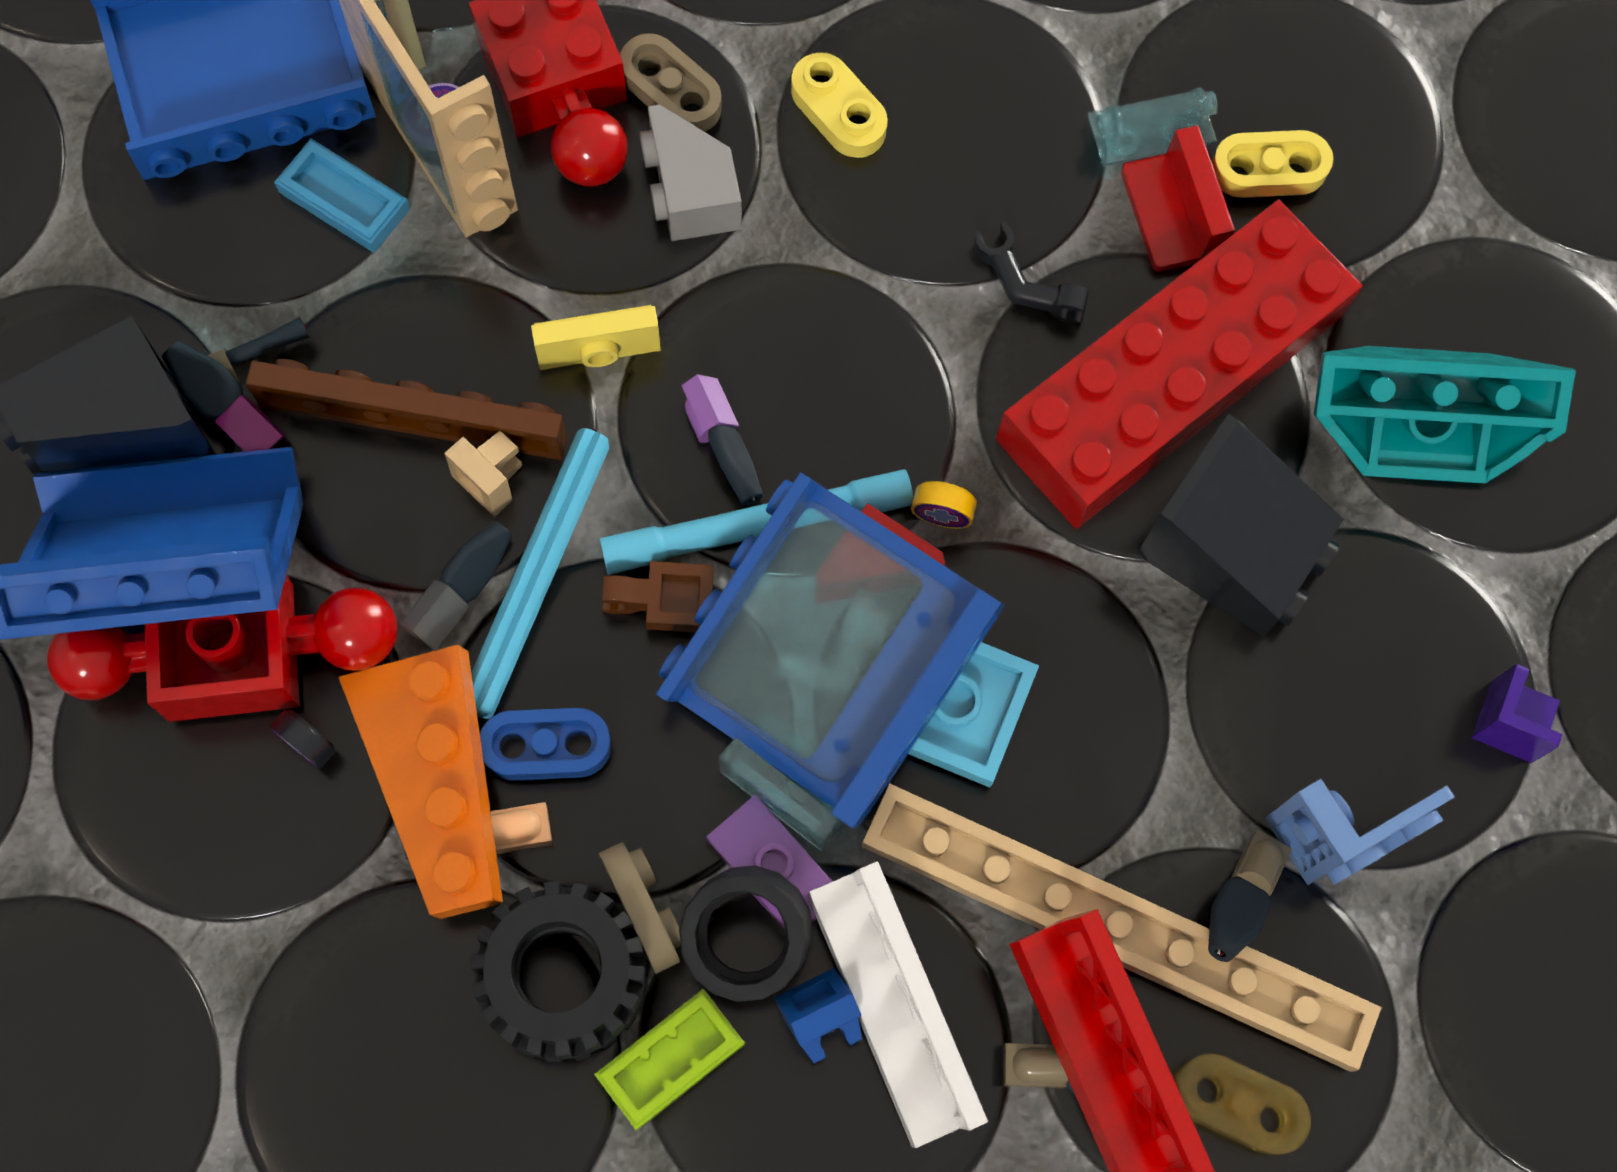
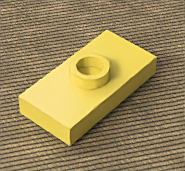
M651 305L531 325L540 370L581 363L588 367H602L616 362L619 357L661 351L655 306Z

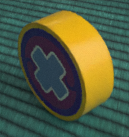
M928 481L916 487L911 511L916 517L927 523L945 528L962 529L972 525L977 500L972 493L960 486L940 481Z

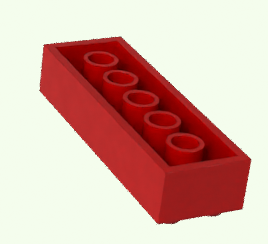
M1278 199L1006 410L995 440L1077 530L1340 320L1363 285Z

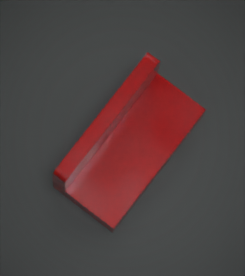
M1198 125L1175 130L1166 154L1127 162L1123 165L1121 176L1153 270L1160 272L1196 264L1234 234L1235 228Z

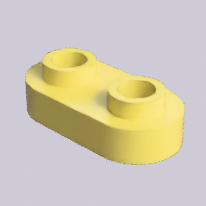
M813 53L805 56L795 65L792 72V98L798 108L838 152L849 157L861 158L875 153L883 145L886 137L887 114L881 103L845 63L828 53ZM822 75L829 77L830 80L820 83L814 81L812 77ZM860 115L866 118L867 121L863 124H855L849 118Z
M1310 131L1237 133L1225 138L1219 144L1211 163L1221 190L1228 195L1234 197L1303 195L1316 191L1323 184L1332 168L1333 154L1328 143L1322 137ZM1289 164H1298L1302 166L1306 172H1295L1294 170H1292ZM1231 167H1241L1246 170L1248 175L1238 174Z

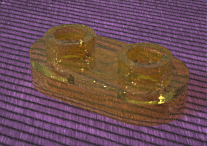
M1217 1054L1201 1055L1186 1062L1176 1075L1175 1083L1192 1121L1266 1155L1292 1152L1304 1143L1309 1134L1311 1126L1310 1111L1305 1100L1297 1091L1229 1058ZM1202 1078L1212 1080L1217 1086L1218 1095L1212 1104L1202 1101L1198 1096L1197 1084ZM1265 1107L1274 1109L1280 1117V1126L1275 1133L1267 1132L1260 1123V1114Z

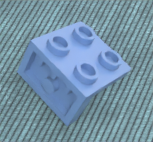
M1319 779L1297 792L1265 817V820L1278 840L1292 848L1289 857L1307 885L1326 874L1332 884L1335 885L1442 822L1443 819L1436 808L1455 796L1449 787L1445 786L1359 837L1352 827L1355 821L1347 802L1336 791H1329L1322 779Z

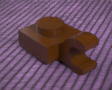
M650 561L649 579L604 576L602 612L631 614L638 611H647L646 629L696 633L700 625L694 621L695 616L704 600L713 591L714 565Z

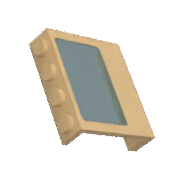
M339 0L364 77L465 238L480 230L490 231L502 225L509 218L510 214L518 211L492 90L485 76L482 75L436 99L419 72L420 69L426 67L408 0Z

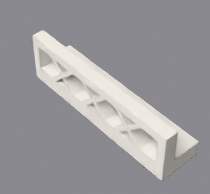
M874 862L850 875L806 893L840 976L852 992L862 1016L858 1018L911 1147L918 1148L957 1129L970 1131L988 1123L879 862Z

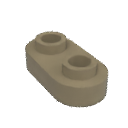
M641 34L630 39L624 45L620 57L624 66L625 85L647 106L661 105L704 132L711 129L717 123L722 108L721 90L718 83L671 41L657 34ZM647 68H654L659 71L654 76H646L641 72ZM688 104H696L701 107L700 110L695 112L685 111L683 108Z
M622 841L599 852L602 863L627 916L634 925V929L640 938L642 947L655 974L679 963L680 960L675 949L681 947L679 925L669 907L657 912L647 892L648 888L658 883L642 849L638 848L629 853Z

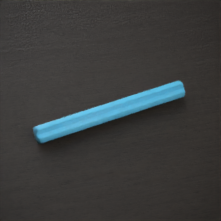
M581 428L577 431L472 669L477 717L490 719L496 711L608 453V438L599 432L588 428Z

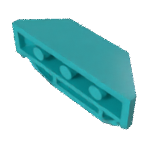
M1363 346L1322 352L1314 416L1363 476L1487 483L1525 459L1546 441L1550 443L1566 432L1576 370L1513 357L1476 352Z

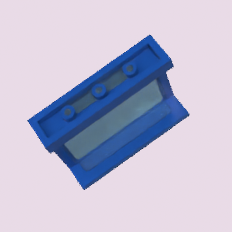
M800 472L794 483L786 479L771 497L766 508V512L771 515V518L758 538L752 534L749 535L734 554L730 567L736 570L723 592L717 589L713 590L700 606L694 619L700 627L687 647L683 644L677 645L663 663L659 676L665 681L656 695L665 701L679 702L831 805L834 808L831 812L832 815L851 828H855L863 824L1005 608V605Z

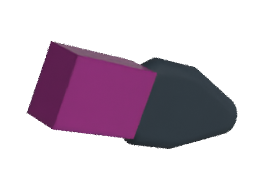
M180 341L173 343L162 354L161 357L181 395L205 419L213 420L244 452L272 449L286 436L246 395H243L241 383L217 360Z

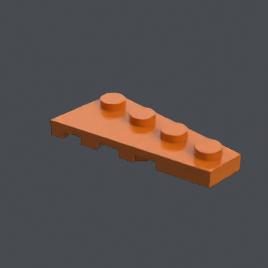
M454 645L339 676L429 914L443 919L500 905L503 902L469 652L460 645Z

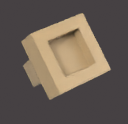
M501 431L477 449L462 437L444 453L452 477L494 517L513 501L508 480L520 469L522 463L515 456L519 452L518 447Z

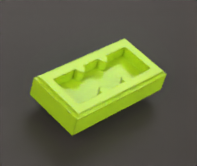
M702 989L594 1075L634 1129L638 1131L742 1048L745 1042L707 992Z

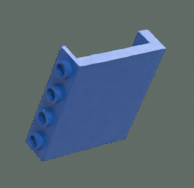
M90 0L96 11L130 142L125 143L126 149L143 180L154 177H173L179 175L187 168L213 161H232L249 151L271 145H290L298 142L304 136L330 129H349L363 120L376 117L339 0Z
M285 447L35 473L33 481L42 515L18 562L0 564V640L277 610L304 505L293 448Z

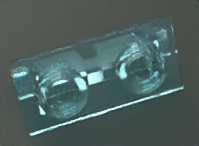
M1201 87L1193 88L1190 92L1118 107L1111 105L1107 109L1090 112L1087 115L1104 167L1166 154L1175 130L1198 125L1205 145L1213 144L1217 141L1209 118L1210 115H1215L1218 110L1216 95L1213 91L1204 92Z

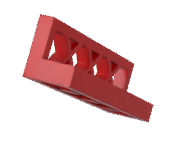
M1098 909L1064 918L1010 943L1009 946L1108 1171L1215 1172Z

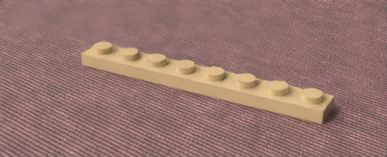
M889 783L864 838L862 848L1038 929L1047 927L1064 918L1098 909L1125 969L1350 1072L1359 1070L1382 1007L1248 946L1231 961H1219L1212 957L1208 951L1210 929Z

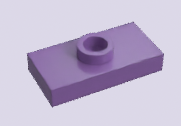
M755 794L707 835L706 841L729 868L756 865L783 875L801 892L810 909L813 922L817 918L806 893L833 881ZM754 895L785 931L784 921L777 908L765 898Z

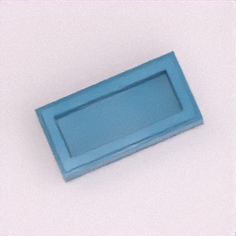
M312 138L274 182L279 193L373 253L378 250L411 209L407 198Z

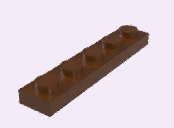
M277 359L274 361V364L252 361L246 385L260 408L454 442L464 437L470 444L481 446L501 431L518 447V453L557 460L563 459L567 441L563 416L556 414L550 407L535 402H522L516 407L494 403L490 397L472 391H461L457 396L436 393L428 386L415 381L401 380L396 382V385L373 382L368 376L352 370H337L335 375L311 371L306 365L289 359Z

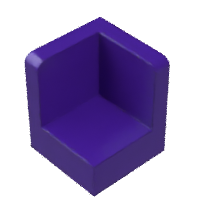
M1515 664L1491 681L1471 738L1533 763L1559 747L1562 734L1552 730L1551 726L1560 700L1524 686L1529 669Z

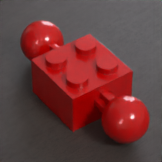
M474 0L469 2L477 42L516 137L518 138L558 124L551 140V153L560 173L571 182L581 186H599L613 180L626 163L628 141L621 124L612 115L600 109L627 101L623 61L597 1Z
M286 575L277 610L145 624V633L129 635L122 627L58 633L54 635L48 647L47 666L51 678L62 691L82 700H99L109 697L125 686L132 673L146 672L147 703L168 722L300 707L297 655L320 652L328 662L336 667L352 671L365 670L382 662L392 651L397 638L398 625L392 607L382 596L371 590L357 587L346 588L333 593L323 601L316 614L295 616L293 583Z

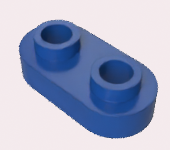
M585 708L505 711L490 718L480 732L483 760L486 767L494 775L505 780L586 777L599 771L605 765L611 753V737L606 723L598 714ZM576 736L587 737L591 741L590 749L583 755L569 753L567 746L572 738ZM511 739H520L526 744L524 752L517 758H507L502 754L503 746Z

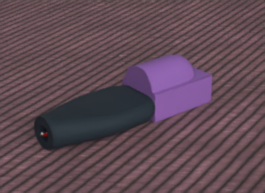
M697 374L681 385L687 397L685 402L686 414L700 443L710 442L720 467L741 504H753L763 497V492L751 457L740 434L735 429L739 424L718 378Z

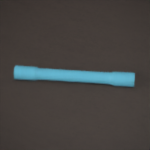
M906 469L854 480L845 486L828 489L859 511H862L867 503L880 512H886L912 506L913 502L912 486ZM768 503L670 526H651L599 538L607 573L611 575L650 566V561L664 562L671 557L741 542L751 534L758 538L771 518V515L766 512ZM808 509L803 513L794 529L833 520L816 509Z

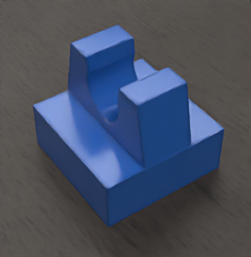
M834 968L774 997L785 1023L813 1063L826 1058L820 1043L821 1036L837 1028L841 1030L850 1045L862 1040L858 1019L862 1016L852 992Z

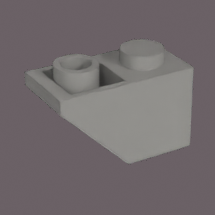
M661 105L648 106L650 130L639 132L642 154L646 168L657 167L660 183L650 184L653 210L656 221L667 219L671 241L742 230V201L730 147Z

